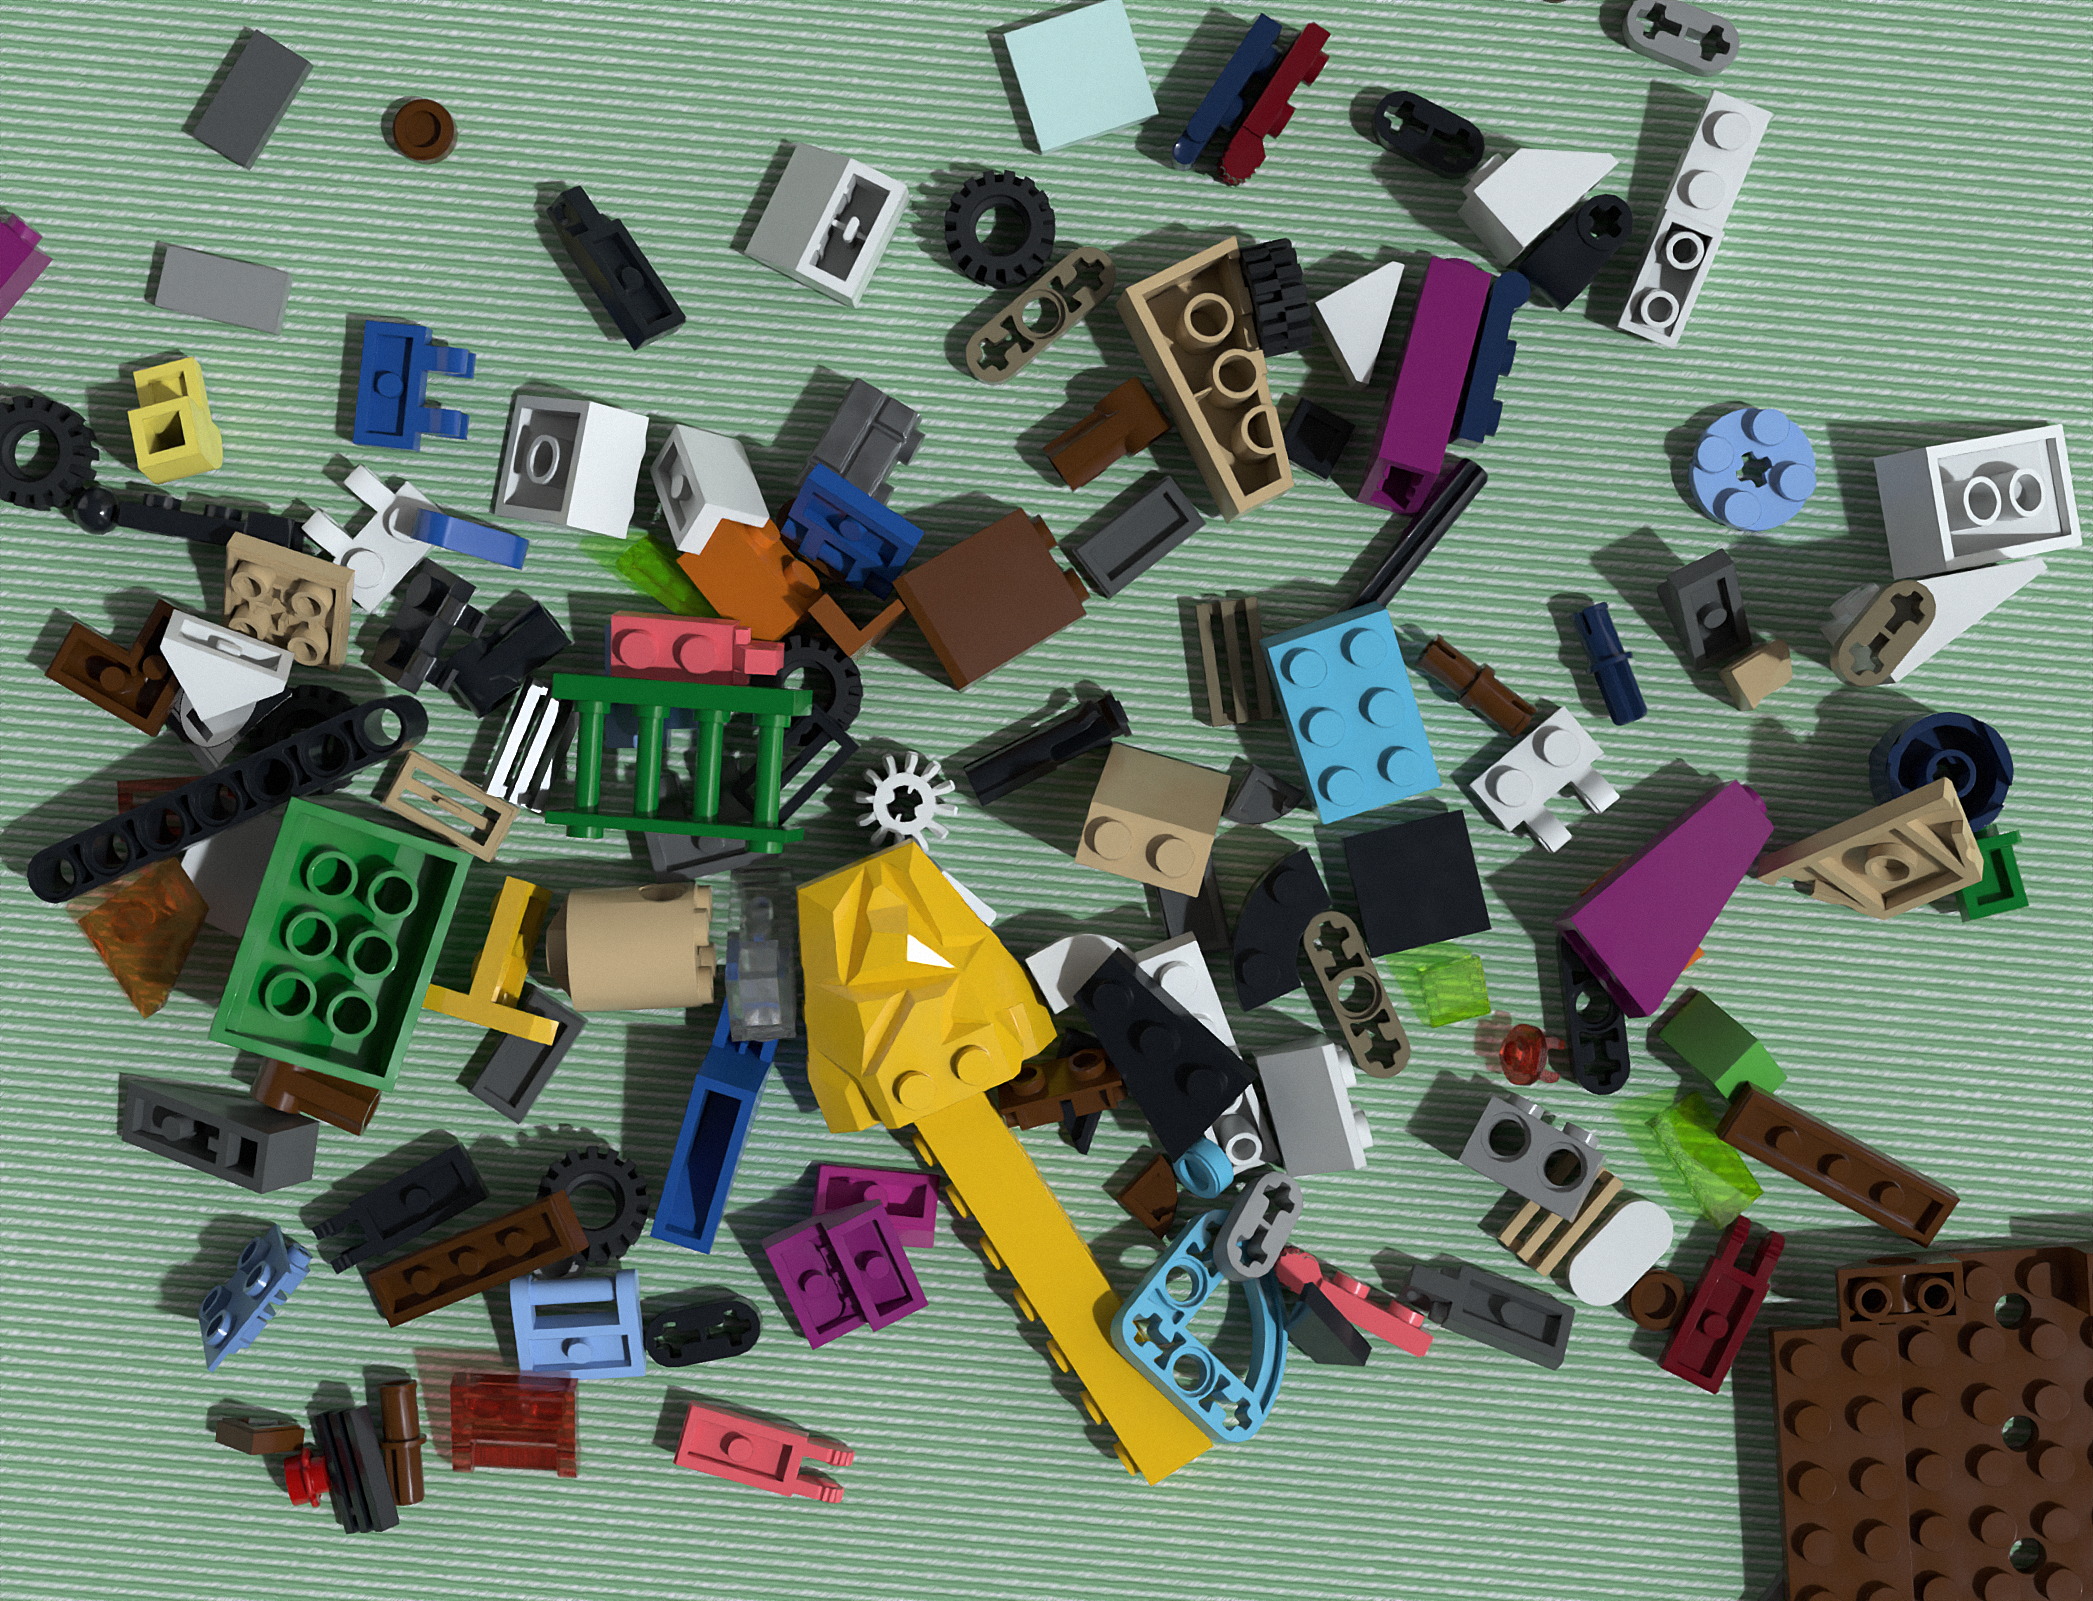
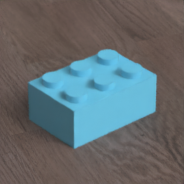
M1374 601L1258 640L1313 813L1323 825L1442 786L1386 607Z

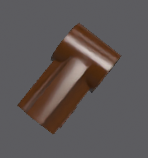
M1139 376L1131 378L1094 405L1093 413L1042 448L1050 463L1072 493L1105 472L1108 467L1125 455L1128 458L1133 457L1172 429V423Z
M264 1056L248 1094L257 1101L277 1110L292 1114L304 1112L354 1135L361 1136L364 1134L377 1110L382 1090Z

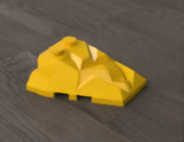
M912 838L796 886L799 958L803 968L805 1000H802L803 1021L806 1024L808 1056H805L806 1076L831 1134L860 1132L880 1122H883L886 1129H898L1013 1079L1020 1073L1023 1060L1039 1054L1057 1037L1056 1030L1035 979L1005 948L997 935L978 917L964 901V898Z

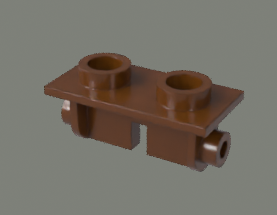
M1104 1048L1083 1049L1072 1056L1040 1064L1021 1065L1020 1073L1013 1079L998 1085L1001 1115H1005L1008 1128L1020 1126L1022 1131L1064 1120V1112L1060 1101L1071 1099L1076 1117L1118 1108V1101L1129 1099L1127 1086Z

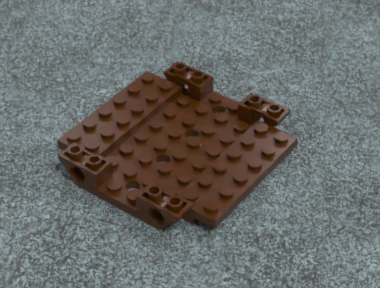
M2093 1241L1880 1254L1835 1268L1838 1318L1823 1319V1324L1768 1327L1785 1601H2093ZM2017 1293L2024 1304L2021 1318L2014 1324L2000 1325L1995 1317L1996 1303L2006 1294ZM2014 1416H2027L2031 1424V1434L2028 1440L2017 1447L2006 1446L2002 1437L2005 1423ZM2023 1538L2035 1539L2039 1547L2038 1557L2035 1562L2026 1568L2013 1567L2010 1561V1551L2013 1545Z

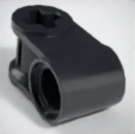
M1602 194L1594 196L1576 209L1557 230L1554 229L1525 258L1516 270L1523 274L1529 283L1559 312H1562L1593 281L1599 273L1598 270L1626 242L1632 233L1634 222L1631 209L1624 200L1616 195ZM1605 213L1611 219L1606 228L1609 234L1605 233L1595 238L1589 231L1595 223L1592 217L1596 218Z

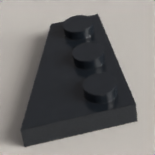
M1119 947L1073 996L1174 1164L1245 1091L1258 1075Z

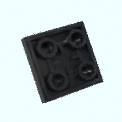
M1463 809L1341 838L1370 958L1492 929Z

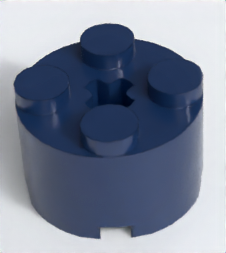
M1955 712L1925 713L1903 719L1892 726L1881 737L1869 753L1868 760L1870 788L1877 806L1934 782L1933 774L1937 771L1936 764H1945L1948 773L1941 778L1946 777L1952 781L1972 833L1985 828L1998 817L2004 807L2002 804L2006 798L2009 786H2012L2014 775L2010 751L2000 734L1983 721Z

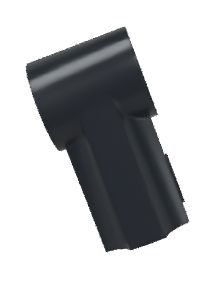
M536 600L488 638L483 636L474 640L455 653L445 663L459 671L451 685L474 715L480 719L509 700L522 687L520 682L527 675L529 676L545 665L546 662L572 642L554 616L539 600Z

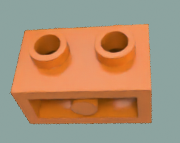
M722 518L700 555L685 552L676 561L723 619L740 620V626L751 627V640L782 642L812 616L808 609L824 596V593L819 588V580L812 569L802 561L796 560L780 540V532L770 518L763 528Z

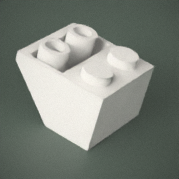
M799 142L744 253L856 309L910 200L907 185L851 157Z
M1320 1033L1252 1052L1283 1168L1288 1177L1350 1170L1367 1166L1363 1149L1372 1147L1373 1141L1364 1111L1359 1110L1357 1103L1350 1104L1346 1088L1357 1086L1347 1049L1343 1050L1341 1044L1334 1045L1326 1035Z

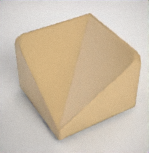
M1785 639L1766 640L1720 668L1718 675L1740 711L1754 710L1762 698L1786 685L1792 679L1790 650Z

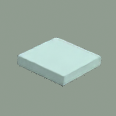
M1105 0L1003 34L1041 155L1158 118L1159 112L1122 0Z

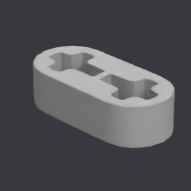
M1636 0L1622 20L1621 31L1623 40L1630 49L1640 55L1695 76L1707 78L1718 75L1733 62L1738 54L1739 36L1731 22L1721 16L1679 0ZM1650 10L1656 11L1660 14L1658 24L1676 32V35L1665 31H1658L1653 39H1649L1643 36L1644 25L1636 21V18H1645ZM1708 32L1713 33L1717 36L1715 46L1724 50L1723 54L1716 53L1710 61H1706L1700 57L1702 47L1684 39V37L1702 40Z
M1270 1172L1250 1180L1244 1186L1218 1233L1213 1246V1260L1217 1269L1224 1277L1232 1281L1244 1282L1267 1274L1273 1267L1303 1208V1194L1298 1183L1292 1177H1288L1283 1172ZM1274 1190L1276 1192L1274 1203L1280 1210L1267 1214L1262 1219L1270 1202L1263 1193ZM1253 1236L1247 1247V1253L1253 1258V1261L1242 1264L1239 1261L1242 1251L1236 1246V1243L1248 1240Z

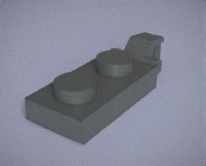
M1414 1264L1404 1277L1398 1298L1424 1311H1429L1428 1319L1436 1324H1441L1442 1328L1556 1371L1563 1364L1576 1310L1572 1306L1463 1264L1459 1269L1443 1266L1440 1273Z

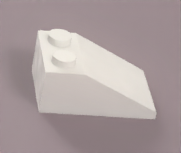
M2062 424L1930 446L1873 458L1894 580L1948 572L2083 545Z
M2035 558L1917 581L1925 585L1933 594L1936 603L1935 618L1928 630L1890 676L1877 685L1892 684L1900 681L2047 569L2046 564L2041 558ZM1875 583L1864 590H1861L1859 587L1853 589L1829 607L1828 610L1834 617L1819 629L1832 646H1834L1838 638L1876 592L1880 590ZM1911 595L1900 599L1891 598L1890 603L1894 605L1896 611L1884 626L1887 630L1890 631L1900 621L1910 620L1914 622L1916 616L1911 612L1910 608L1915 600ZM1877 637L1866 647L1856 648L1851 646L1849 652L1854 656L1855 661L1850 668L1854 673L1866 669L1873 671L1876 667L1870 660V655L1881 642Z

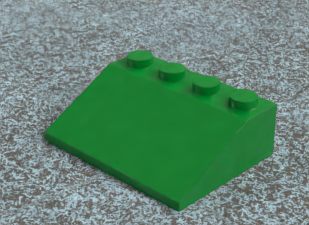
M290 796L207 1039L392 1093L473 855L461 848Z

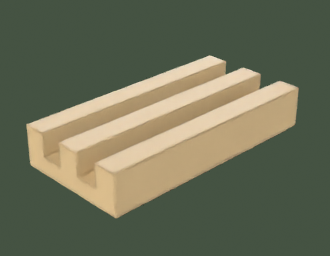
M415 750L409 751L381 805L488 863L494 861L498 854L499 846L502 841H505L510 832L509 828L512 822L517 819L521 811L520 807L501 797L485 793L481 790V786ZM415 769H420L499 812L501 815L497 823L413 778L412 775ZM407 789L490 834L486 843L483 844L400 798L403 791Z
M1565 1152L1547 1173L1549 1181L1559 1186L1578 1162L1580 1163L1579 1158L1573 1153ZM1603 1166L1597 1176L1603 1183L1582 1206L1573 1223L1569 1222L1540 1257L1535 1251L1563 1218L1549 1212L1523 1243L1516 1236L1541 1207L1528 1199H1525L1495 1236L1546 1278L1624 1183Z

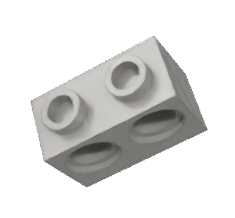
M1513 1092L1507 1102L1492 1095L1458 1161L1573 1223L1607 1159L1605 1154L1595 1150L1600 1139L1570 1122L1566 1123L1562 1131L1540 1120L1545 1109ZM1506 1122L1520 1125L1525 1133V1143L1522 1149L1512 1156L1497 1154L1491 1144L1494 1130ZM1559 1152L1573 1153L1579 1158L1581 1163V1173L1578 1179L1568 1186L1552 1184L1546 1174V1165L1549 1159Z

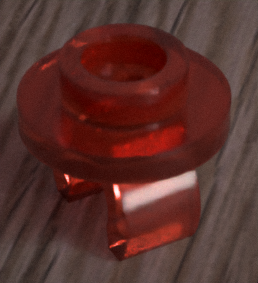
M1519 1024L1508 1033L1500 1047L1499 1059L1504 1075L1509 1082L1520 1086L1532 1085L1537 1080L1545 1083L1557 1082L1559 1073L1544 1069L1547 1053L1551 1048L1564 1050L1566 1042L1561 1038L1543 1034L1534 1025Z

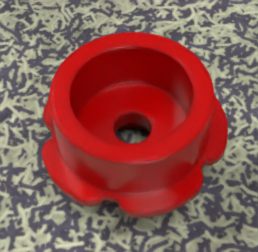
M304 1447L301 1449V1454L285 1457V1479L293 1506L311 1503L313 1508L319 1507L322 1493L331 1492V1478L325 1456L314 1457L312 1450Z

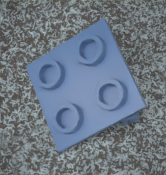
M276 1223L263 1239L259 1236L255 1237L246 1246L238 1260V1270L225 1286L221 1284L215 1286L200 1306L198 1315L207 1370L212 1373L228 1353L236 1354L240 1348L248 1349L255 1338L267 1325V1320H271L276 1314L269 1302L271 1301L282 1306L287 1301L284 1292L291 1295L310 1272L308 1264L313 1259L312 1254L297 1243H293L289 1249H286L281 1227Z

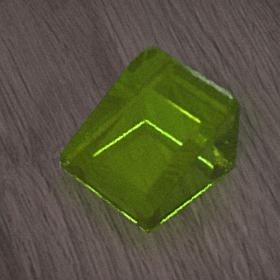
M1471 954L1416 969L1432 1029L1491 1013L1484 970L1479 955Z

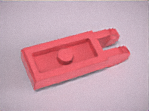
M1292 1245L1289 1248L1284 1246L1274 1263V1275L1278 1277V1282H1282L1284 1287L1288 1285L1291 1291L1300 1295L1304 1284L1313 1282L1348 1321L1419 1358L1425 1356L1434 1337L1426 1327L1421 1325L1426 1316L1395 1299H1392L1388 1308L1366 1297L1371 1288L1367 1284L1340 1270L1337 1271L1334 1279L1322 1274L1314 1255L1306 1251L1300 1252L1298 1247L1295 1249Z
M691 1400L673 1463L788 1497L795 1493L835 1504L841 1502L845 1490L844 1487L831 1479L798 1474L802 1458L805 1456L833 1466L846 1467L852 1465L855 1452L846 1445L822 1438L809 1437L810 1433Z

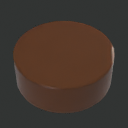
M430 99L410 101L397 112L393 121L392 133L397 147L406 157L416 163L424 165L439 163L446 159L456 146L458 138L456 122L452 115L436 101Z
M1651 1267L1623 1295V1301L1629 1316L1641 1327L1651 1331H1664L1676 1326L1680 1322L1688 1306V1293L1683 1282L1672 1272L1661 1267Z

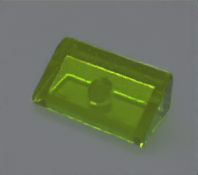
M649 534L641 538L615 562L617 570L675 614L723 619L677 563L676 560L681 556L654 535Z
M1693 1090L1644 1123L1709 1223L1716 1229L1721 1230L1730 1224L1764 1193L1735 1147L1718 1139L1714 1130L1719 1123L1697 1090Z

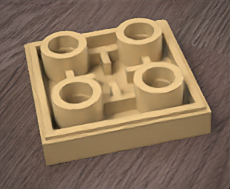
M235 531L226 549L222 627L295 653L293 659L303 665L317 666L339 673L347 656L355 570Z

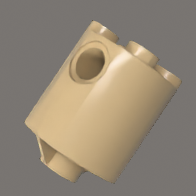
M697 882L571 888L546 932V958L550 977H553L572 999L573 1007L577 1013L702 1007V1004L713 1003V979L717 978V957L715 942H709V922H712L713 919L711 886L697 885Z

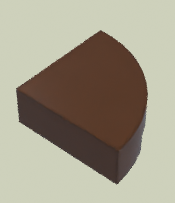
M1158 1152L1116 1196L1161 1241L1174 1221L1178 1192L1173 1171L1164 1156Z
M232 1417L217 1420L215 1442L249 1455L295 1451L303 1448L305 1428L300 1427L299 1424L278 1420V1425L256 1427L248 1424L249 1417Z

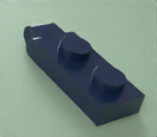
M1261 13L1174 145L1171 163L1175 169L1179 171L1190 170L1219 128L1228 134L1232 131L1249 104V101L1241 97L1253 77L1264 82L1281 57L1284 50L1275 44L1279 39L1283 26L1265 14Z

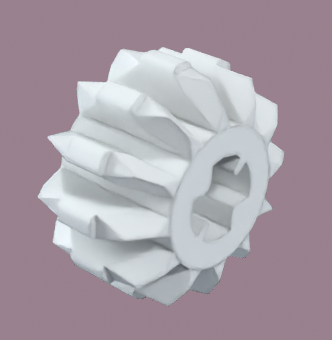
M909 751L905 758V773H899L896 760L892 754H886L882 757L883 766L889 775L885 780L870 768L864 770L862 773L863 778L877 787L875 794L855 791L853 800L858 803H873L874 812L861 814L855 821L858 827L867 826L876 820L882 825L870 839V843L873 846L878 847L881 845L889 832L896 834L893 845L906 840V835L912 834L913 840L925 853L929 850V844L922 829L927 827L935 836L941 839L947 837L949 834L948 829L933 818L936 813L945 816L957 815L958 807L956 805L937 804L938 795L950 793L956 787L952 780L944 781L934 788L929 783L941 768L939 762L932 761L927 765L921 776L915 773L919 761L918 753ZM904 785L909 786V794L913 793L916 789L923 801L922 804L914 808L916 818L907 822L902 821L903 813L894 817L889 808V804L897 799L895 789Z

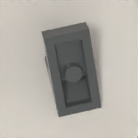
M1723 548L1666 575L1667 581L1657 587L1658 597L1692 666L1697 672L1752 646L1735 565Z

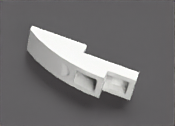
M1711 90L1688 147L1683 149L1661 202L1616 325L1617 327L1673 349L1676 348L1725 234L1722 230L1772 116V112L1719 91Z
M1192 931L1134 953L1138 965L1242 1059ZM1251 1083L1204 1132L1205 1137L1217 1144L1231 1162L1234 1176L1280 1158Z

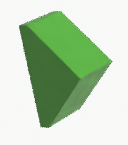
M1698 991L1656 1033L1728 1107L1731 1106L1747 1080L1773 1093L1787 1079V1076L1761 1042L1701 991Z

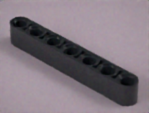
M398 694L368 701L41 850L33 856L28 865L27 878L29 886L37 897L45 902L54 904L95 892L288 804L290 796L301 799L414 748L422 742L427 734L429 724L427 712L418 700L409 695ZM386 709L395 713L400 721L401 730L397 740L388 737L383 730L381 722ZM331 734L338 737L344 744L346 753L342 765L334 762L329 756L327 744ZM277 759L283 762L289 769L291 778L287 789L281 787L274 778L273 768ZM223 784L234 793L236 805L233 813L227 811L221 804L219 795ZM169 809L175 812L180 819L182 827L179 837L172 834L168 829L166 817ZM116 834L122 837L126 843L128 852L125 861L115 853L113 841ZM62 859L68 861L73 868L74 880L72 885L62 876L60 869Z

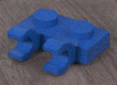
M366 320L352 444L362 447L420 452L421 434L467 440L469 415L462 414L461 411L425 408L424 406L428 373L474 379L476 354L468 353L469 350L462 348L431 346L433 330L426 326Z

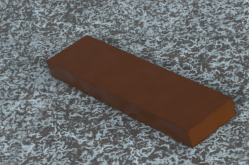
M1748 1080L1714 1130L1719 1140L1926 1249L1961 1200L1951 1188Z
M561 1189L378 1265L367 1271L366 1275L390 1328H393L577 1254L590 1245L565 1190Z

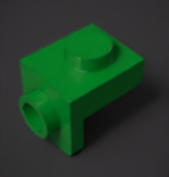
M1992 824L1973 833L1984 860L1982 881L1954 892L1962 922L2029 906L2012 846L2022 843L2019 830L1999 835L1997 824Z

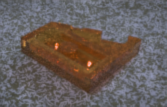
M173 857L79 919L78 922L145 1020L165 1007L210 907L177 858Z

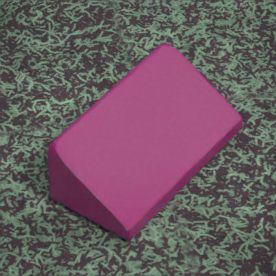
M818 1164L811 1218L849 1205L880 1199L902 1246L932 1248L934 1245L940 1175Z

